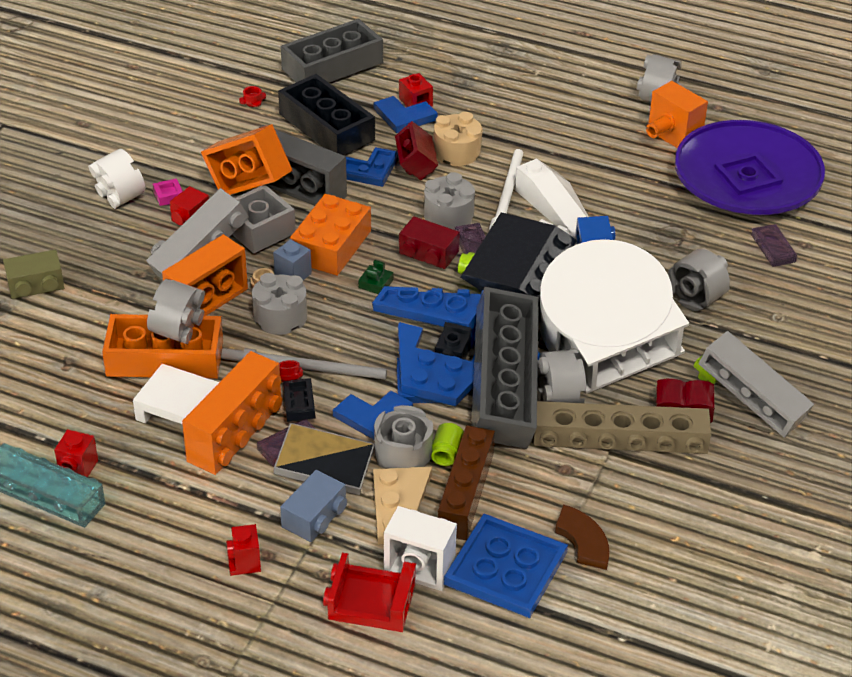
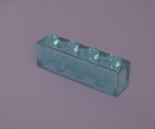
M6 443L0 446L1 493L83 528L90 523L106 504L103 485L96 479L75 473L70 468H63L49 462L45 458H39L27 453L21 448H15Z

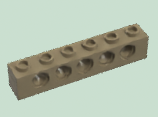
M537 401V429L534 433V446L708 454L711 438L709 409Z

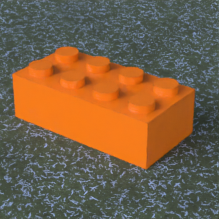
M110 314L102 351L106 377H152L160 365L165 364L204 378L218 379L223 347L221 316H204L199 326L194 325L192 328L193 333L189 343L184 344L149 331L147 328L148 315Z
M250 351L182 420L186 460L188 463L216 475L224 466L230 463L232 457L240 448H244L247 445L251 436L257 430L262 429L266 420L280 409L283 399L281 397V377L278 362Z

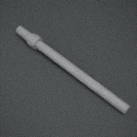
M223 348L221 353V359L241 361L252 351L278 363L287 360L297 361L304 370L386 380L387 369L258 353L256 349L245 348L242 351Z

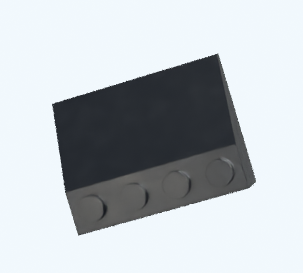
M501 212L460 278L481 292L484 290V287L536 296L538 297L539 307L541 283L546 269L559 254L574 246L577 240L555 225Z

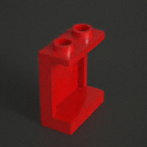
M342 552L339 563H334L332 567V586L326 587L324 592L323 606H328V620L403 632L416 586V563L404 561L401 573L351 565L349 564V553Z

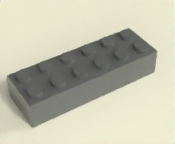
M484 287L476 310L472 426L494 430V443L527 449L537 429L538 297Z

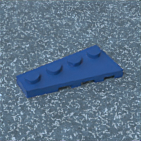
M384 286L372 302L375 312L444 327L445 322L473 329L476 325V310L482 293L470 294L469 289H458L457 293H443V288H432V290L426 292H419L416 287Z

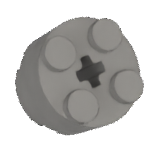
M656 54L652 56L647 55L644 62V68L646 69L644 77L640 76L637 83V90L641 100L651 102L652 91L670 81L678 84L680 77L676 75L677 69L681 70L682 61Z
M452 172L447 176L428 180L425 183V220L454 230L464 229L471 224L474 217L475 189L469 181L463 179L461 174Z
M696 249L676 262L669 269L668 276L672 285V293L676 292L681 298L678 302L689 310L699 311L726 294L730 289L726 259L721 255L716 256L708 250Z
M273 273L261 275L260 281L252 289L254 322L261 326V330L275 335L291 333V329L298 325L301 328L307 320V296L303 279L297 275H274Z
M163 280L153 297V300L157 301L155 310L149 309L147 318L148 330L188 344L192 337V328L194 325L199 326L204 317V310L200 309L205 297V291L175 280Z
M577 349L542 352L540 354L537 368L539 380L537 401L584 403L585 398L580 399V392L586 391V377L582 359H576L575 357L579 353Z
M401 405L394 407V411L386 414L384 411L379 414L374 424V451L378 466L383 469L424 467L430 461L433 444V422L426 417V413L423 410L413 406Z

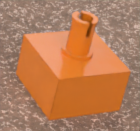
M674 81L664 84L652 91L649 124L646 126L647 134L651 138L659 137L678 148L681 141L688 134L705 125L708 101Z

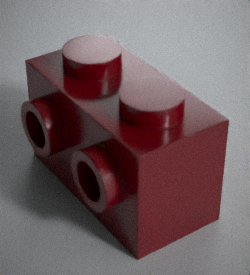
M411 121L395 135L400 165L405 172L422 180L434 172L438 166L432 136Z
M413 216L399 233V254L446 269L459 252L460 231Z

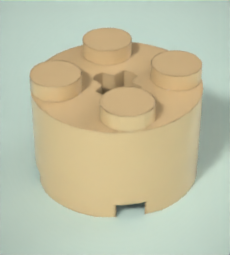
M461 112L460 114L440 115L436 118L433 142L438 161L443 163V160L450 162L452 166H464L473 163L480 155L483 128L473 118L472 113Z

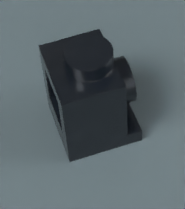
M445 322L443 332L435 346V352L466 360L471 349L472 328Z

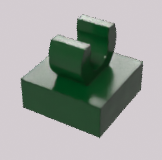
M374 260L373 266L369 265L358 280V288L379 294L384 286H390L394 280V272L385 270L384 262Z

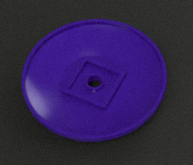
M727 120L704 125L692 131L681 141L675 157L677 175L691 193L713 206L743 214L770 215L797 209L810 202L819 193L825 177L823 160L818 151L808 141L790 130L760 121Z

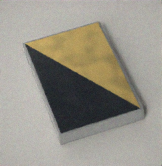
M290 423L274 466V474L305 481L315 470H318L346 484V492L360 495L375 445L374 443Z

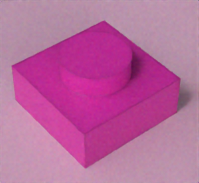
M177 178L152 184L153 192L160 206L170 205V201L182 192Z

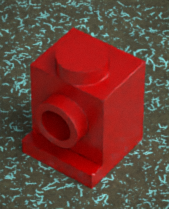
M256 524L231 527L232 540H226L230 576L261 572Z

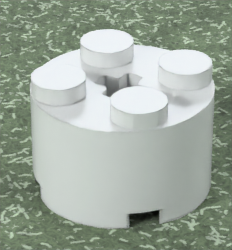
M123 149L113 151L88 165L89 171L98 182L95 184L96 191L102 198L107 196L110 205L114 209L139 196L146 189L139 169L134 170L130 164L134 162L133 159Z

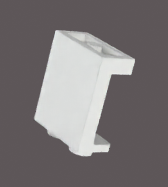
M161 364L133 399L135 419L146 423L152 415H156L182 424V420L219 382Z

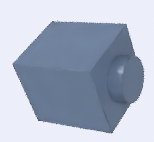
M290 239L273 252L275 275H297L304 280L312 274L311 250Z

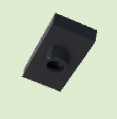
M311 378L284 381L287 422L316 419Z

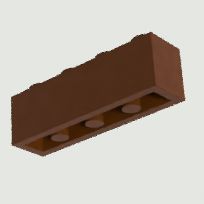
M468 425L465 427L438 509V518L457 523L456 539L465 541L468 539L494 455V430Z

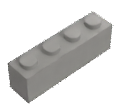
M220 188L146 262L154 273L163 280L162 271L223 234L229 238L243 225L249 216L238 200Z
M726 331L707 347L698 363L784 438L804 421L814 406V403L804 394L793 387L784 377L773 370L729 331Z

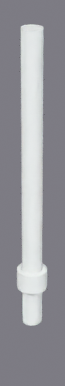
M520 149L514 151L497 212L491 220L489 229H491L501 212L507 214L516 182V168L520 166L523 157V151Z

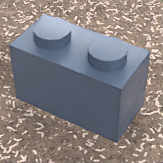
M315 470L280 506L281 527L312 542L319 533H324L331 520L337 514L340 515L346 508V484Z

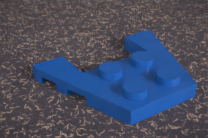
M399 322L397 333L399 340L401 393L456 407L473 389L474 357L472 361H468L459 357L420 349L418 345L422 338L423 328Z

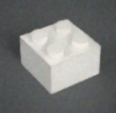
M398 506L384 531V570L401 573L404 561L416 563V584L443 591L445 587L444 576L456 558L457 523Z

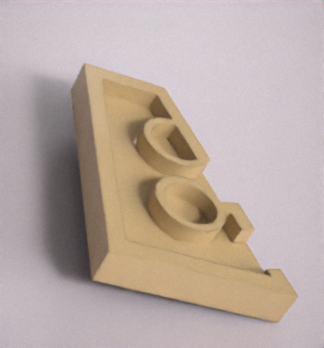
M432 467L373 469L378 545L384 544V531L398 506L410 510H419L425 496L427 484L432 476Z

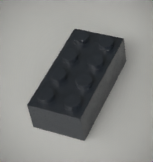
M314 74L278 90L279 114L323 148L346 155L375 141V116L319 75Z

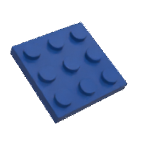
M483 514L445 574L444 585L531 618L565 558L568 544Z

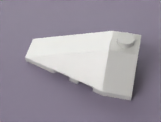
M538 159L529 161L516 168L515 191L554 225H561L569 229L571 234L575 235L577 217L589 216L570 182Z

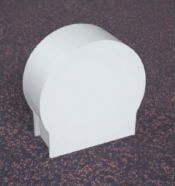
M592 240L572 246L559 254L550 263L542 279L540 292V332L542 339L550 352L578 350L579 353L575 357L583 361L586 377V394L684 354L685 350L681 346L683 331L685 327L689 326V322L672 298L671 281L664 267L645 250L626 242Z

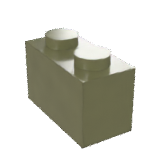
M56 249L3 259L11 299L65 289Z

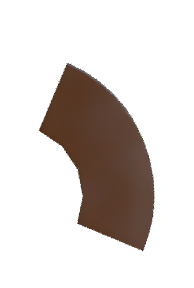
M563 504L556 523L555 533L567 538L574 545L577 551V563L607 570L610 551L605 533L591 517L578 509Z

